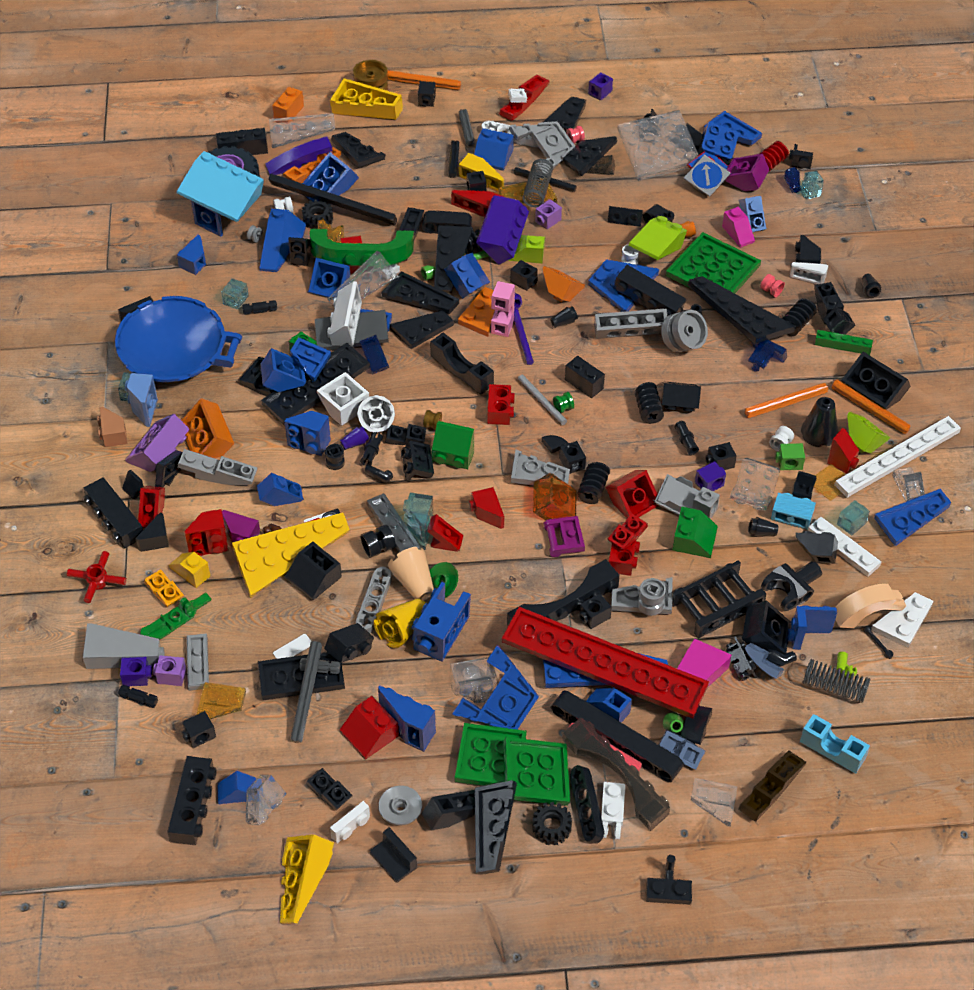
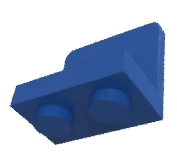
M709 121L702 133L704 139L701 150L726 160H731L739 132Z
M797 606L794 618L791 620V629L788 631V640L792 641V649L801 650L805 633H831L837 616V608L829 606Z

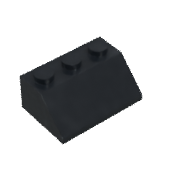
M265 128L216 133L218 149L227 146V148L233 146L237 147V149L242 148L252 155L268 153Z
M864 351L841 380L886 410L898 403L911 387L907 378Z

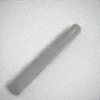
M523 374L520 375L518 380L561 425L566 424L567 419Z

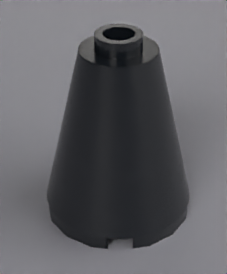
M829 397L819 398L803 422L801 432L803 439L808 444L815 447L832 445V440L838 433L836 406L833 399Z

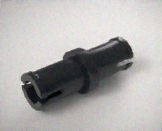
M685 421L677 422L674 427L680 436V442L684 444L689 455L696 454L699 448L694 441L693 433L689 431Z
M373 432L369 442L365 445V452L360 460L363 466L367 460V465H372L374 457L378 454L379 445L383 439L380 433L375 438L377 432Z

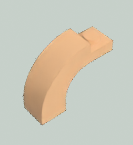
M889 584L872 585L860 589L843 599L835 607L837 608L835 620L841 628H855L861 620L871 613L880 610L902 611L907 605L898 590H891Z

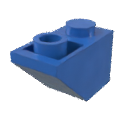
M197 235L177 254L179 268L194 275L206 265L200 235Z
M274 473L269 474L257 485L260 501L272 506L291 504L304 500L301 485Z
M598 688L586 702L622 723L631 711L632 699L615 688Z

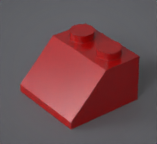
M634 470L605 487L613 505L627 519L631 514L641 517L659 506L654 503L658 494L647 470Z
M373 696L357 705L340 728L341 734L365 760L399 737L398 723Z

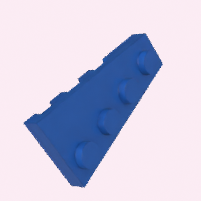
M941 489L876 513L874 519L894 546H897L948 509L951 501Z

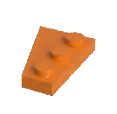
M484 287L458 318V324L488 337L495 309H491V299L494 290Z

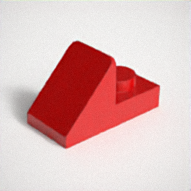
M439 515L431 516L427 531L433 536L431 547L456 552L460 551L464 535Z

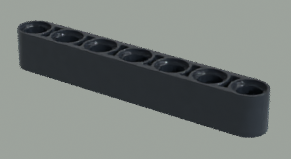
M562 691L550 706L552 712L569 724L576 723L641 762L642 768L666 782H672L684 766L683 761L677 755L569 691Z

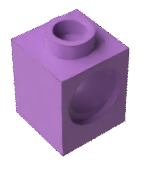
M551 199L536 208L535 221L546 229H549L561 220L562 207Z
M160 655L158 663H155L153 667V675L156 676L158 684L183 685L186 673L184 658Z

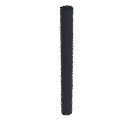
M518 167L514 168L515 174L529 177L530 171ZM550 178L549 184L573 192L577 189V185Z

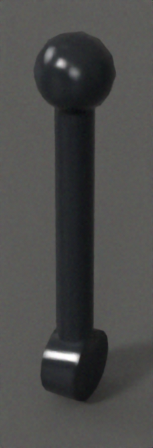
M865 626L863 631L868 633L885 652V657L891 659L893 651L887 650L873 634L870 626Z

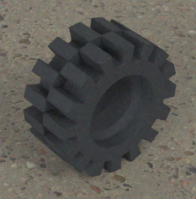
M314 199V202L310 200L309 204L305 203V206L302 207L303 222L306 223V227L310 226V229L321 227V229H324V226L329 227V224H332L333 209L331 204H328V201L325 200L323 202L322 199L320 201Z
M550 802V806L544 803L543 808L539 806L537 812L535 811L533 814L532 830L533 833L535 832V837H540V842L542 843L544 840H547L546 845H550L551 841H554V845H558V840L561 843L565 842V838L568 839L572 828L570 811L567 812L565 806L561 809L560 803L554 806V802ZM549 818H555L560 821L561 825L557 829H549L544 826V821Z

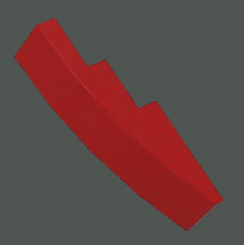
M535 75L520 85L519 89L525 90L527 102L511 103L509 99V104L500 109L499 115L511 121L516 119L540 96L550 80Z

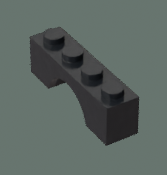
M444 332L430 341L431 357L480 395L489 389V384H494V370L482 361L478 364H472L465 359L459 351L456 341Z

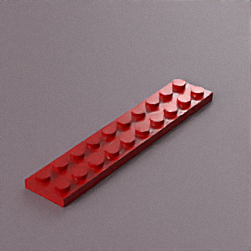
M521 607L517 609L502 637V643L692 719L709 686V681Z

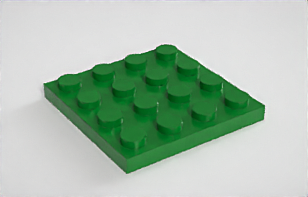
M702 232L666 270L665 276L685 286L688 285L690 279L703 276L736 293L760 267L761 260Z

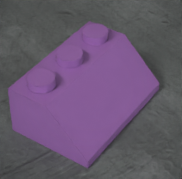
M175 414L156 421L125 461L146 471H154L156 464L177 450L176 446L186 439V433L189 431V428Z

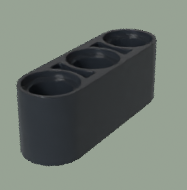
M426 211L423 217L422 229L426 233L438 234V226L471 227L472 216L466 212Z

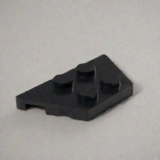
M617 137L582 140L563 158L564 163L571 167L573 171L577 170L580 176H583L618 142Z

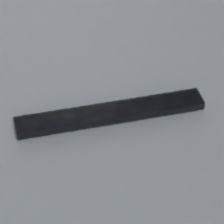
M270 174L268 178L271 185L319 201L320 199L323 202L326 200L332 205L392 225L397 223V218L393 213L278 175Z

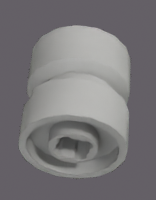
M649 578L640 584L638 607L642 613L653 616L661 613L663 610L666 587L662 581Z

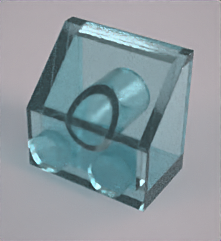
M410 492L408 500H404L403 511H406L404 523L407 524V528L420 545V548L426 550L430 535L427 531L431 516H433V496Z

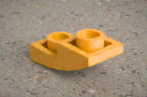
M161 569L144 579L147 587L166 607L184 597L176 584L170 581Z

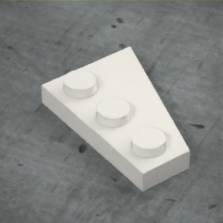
M916 592L904 601L907 606L902 611L892 610L872 626L871 631L908 648L933 604V600Z

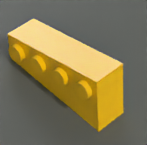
M345 78L330 99L332 114L397 120L403 110L402 95Z

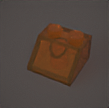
M550 472L534 482L533 513L545 521L576 516L577 490Z

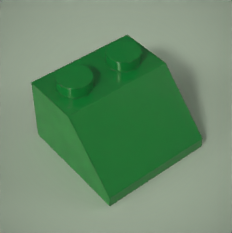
M438 421L432 445V462L468 470L474 455V429Z
M681 507L672 551L711 558L718 526L701 510Z

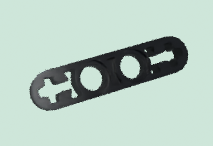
M576 765L571 770L570 781L583 837L588 842L600 843L604 837V826L591 772L587 767ZM587 790L586 797L583 800V793ZM591 808V815L587 818V813Z

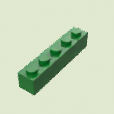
M817 330L814 345L860 354L864 351L870 355L873 340Z

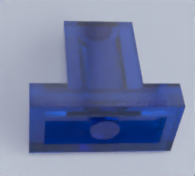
M770 340L756 344L752 342L755 350L748 361L753 363V371H759V368L764 369L772 357L784 363L787 359V349Z

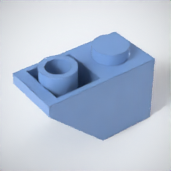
M761 196L740 199V209L747 215L752 232L765 230L766 223Z

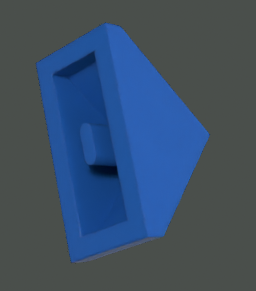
M235 771L218 783V804L262 800L261 779Z

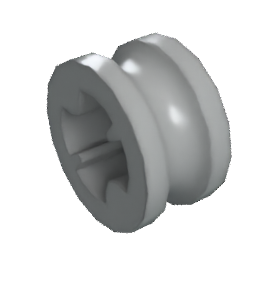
M254 225L247 232V239L253 240L256 243L262 236V229Z

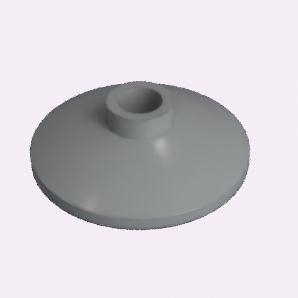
M407 786L391 787L382 794L379 800L381 816L385 821L393 825H406L418 818L422 810L420 795L414 789ZM399 807L404 808V810H401V811H399V810H397V809H398Z

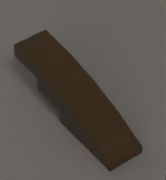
M790 750L786 752L767 771L765 777L753 788L752 793L740 804L738 810L756 822L791 784L806 765V761Z

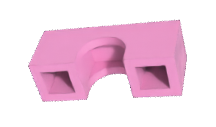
M497 281L491 299V309H495L491 321V334L508 337L514 324V284Z

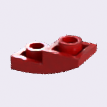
M631 514L623 525L619 524L608 537V541L624 551L647 529L648 523Z

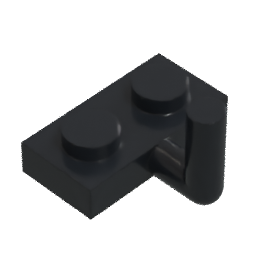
M674 855L667 856L665 879L647 878L646 902L691 905L692 880L674 879L676 860Z

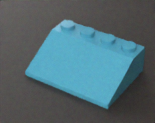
M203 151L194 161L179 186L177 194L238 222L260 197L264 179Z

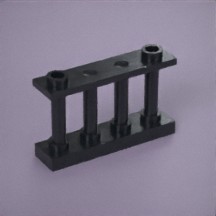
M739 560L734 563H728L722 569L688 586L680 587L673 592L672 606L675 607L682 603L696 620L694 634L698 639L746 615L748 606L765 601L766 592L762 588L752 591L739 576L741 565ZM732 579L744 593L745 597L739 600L735 599L723 582ZM716 587L729 605L719 608L706 591ZM699 595L713 613L702 616L689 599Z

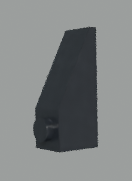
M475 790L432 797L422 812L431 831L451 827L475 816Z

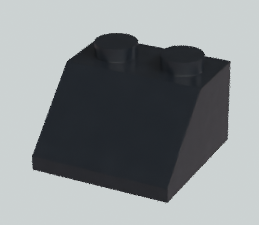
M664 381L662 405H665V409L676 410V406L684 407V411H695V408L699 409L701 385Z
M767 600L748 606L742 640L746 644L753 643L766 651L773 649L786 654L791 621Z

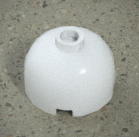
M375 395L369 396L362 401L357 414L362 427L371 432H381L389 428L393 423L395 410L390 400L383 396Z

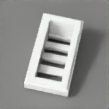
M792 262L789 277L822 284L825 282L829 265Z

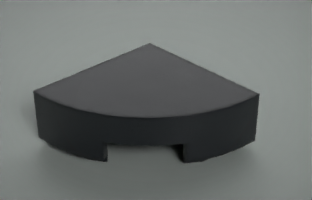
M555 435L542 437V442L551 453L559 451L560 446L568 443L564 438Z

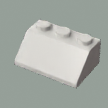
M356 281L340 289L337 298H334L335 310L331 313L332 324L331 327H328L327 336L330 338L332 345L342 346L348 343L353 347L362 305Z

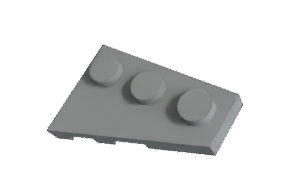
M515 450L511 483L568 489L570 469L551 462L539 461L533 455L529 457L523 455L522 451Z

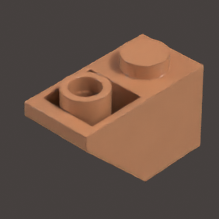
M100 407V415H97L98 426H101L102 429H98L99 439L104 441L105 447L128 444L124 418L105 407Z

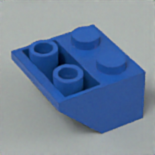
M308 411L285 420L287 446L322 456L331 441L329 416Z

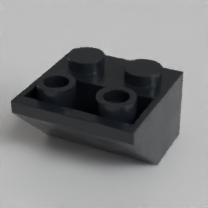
M312 541L297 554L285 577L310 599L314 600L342 577L341 564Z

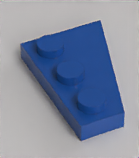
M723 111L710 121L739 132L737 141L744 144L753 145L762 137V132L726 111Z

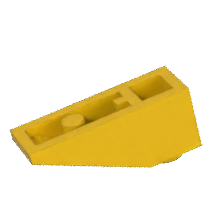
M468 153L460 162V178L467 180V173L483 171L487 188L500 193L504 192V178L483 158Z

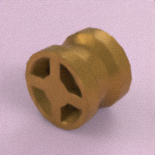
M426 410L423 427H433L436 430L437 422L442 421V412L433 413L431 410Z

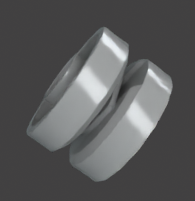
M687 310L668 315L663 321L661 334L667 348L673 352L680 353L700 348L706 342L708 328L705 319L699 312Z

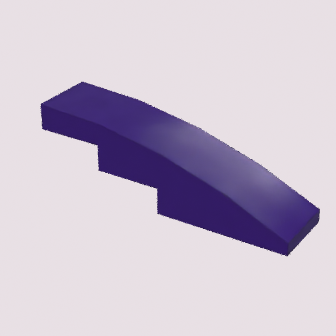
M327 136L296 146L278 155L265 165L269 175L283 174L294 166L301 168V164L316 161L317 155L332 152V145Z

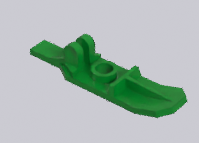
M206 592L191 601H188L185 597L182 598L177 607L165 615H160V618L152 624L143 627L140 635L158 638L159 640L163 639L194 618L197 610L210 602L212 598Z

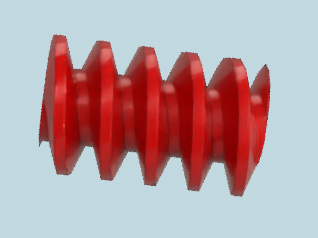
M775 141L759 153L764 155L769 172L789 157V151L781 141Z

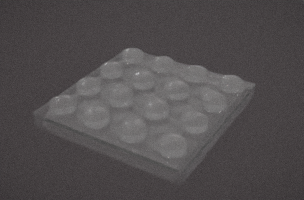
M680 110L618 125L617 129L638 181L688 169L687 164L699 156Z

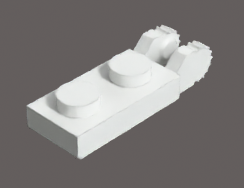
M604 782L601 813L604 826L603 838H606L608 835L607 825H615V839H620L621 826L623 825L625 784Z

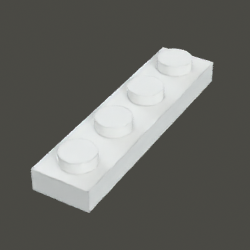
M818 518L808 527V531L816 534H821L822 532L835 534L838 541L837 554L865 576L869 577L880 567L881 561L824 518Z

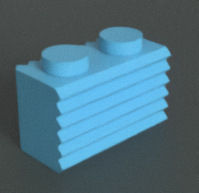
M778 492L771 520L808 530L816 502L808 498L794 497L790 493Z

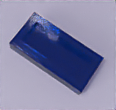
M377 335L360 341L366 360L370 362L372 374L389 368Z

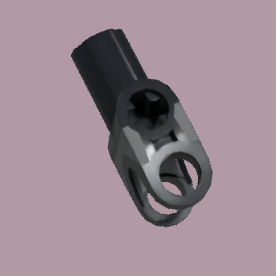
M812 561L797 571H794L787 563H784L765 577L761 588L765 591L780 589L786 592L788 596L783 599L780 606L785 611H789L810 599L814 590L808 584L821 577L822 570L816 562Z

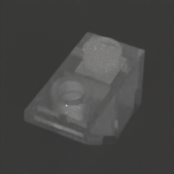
M259 775L246 790V822L250 825L263 824L268 819L271 811L282 803L283 797L287 794L272 775Z

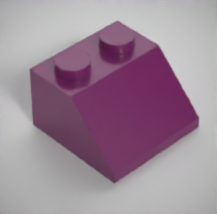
M757 154L733 158L727 168L731 174L725 181L743 191L759 189L769 172L764 155Z

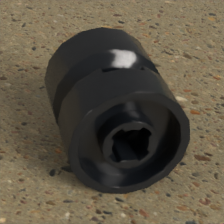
M388 525L376 528L375 532L370 530L360 535L362 546L369 558L379 555L381 550L387 552L396 548L393 533Z

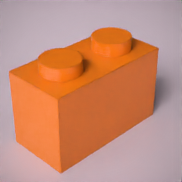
M291 87L284 91L272 105L274 121L289 125L304 107L303 91Z

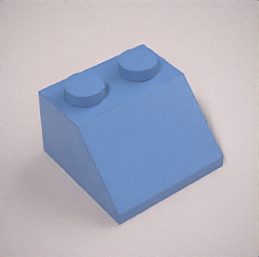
M131 373L129 380H126L125 391H128V403L131 404L132 412L146 427H150L158 400L153 375Z

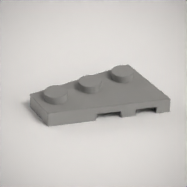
M673 577L663 581L666 593L664 607L659 614L672 613ZM632 585L612 589L611 610L641 612L638 607L640 586Z

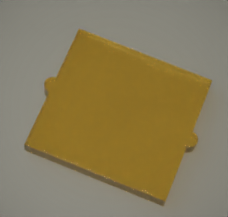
M831 464L815 475L817 479L814 488L817 489L818 493L823 494L831 501L842 493L835 486V482L845 476V473L840 472Z

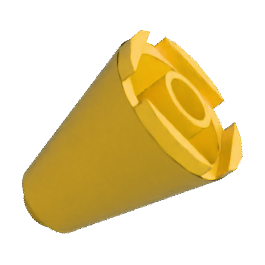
M414 599L378 612L375 615L376 618L373 624L379 638L389 642L386 644L389 647H401L414 632L412 625L415 619L420 618L422 615L421 611L426 602L421 599Z

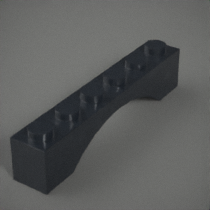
M605 559L590 567L583 583L568 596L546 604H522L519 607L555 621L562 620L570 613L580 610V604L599 593L603 596L608 592H612V589H617L619 587L620 575ZM519 607L507 613L508 626Z

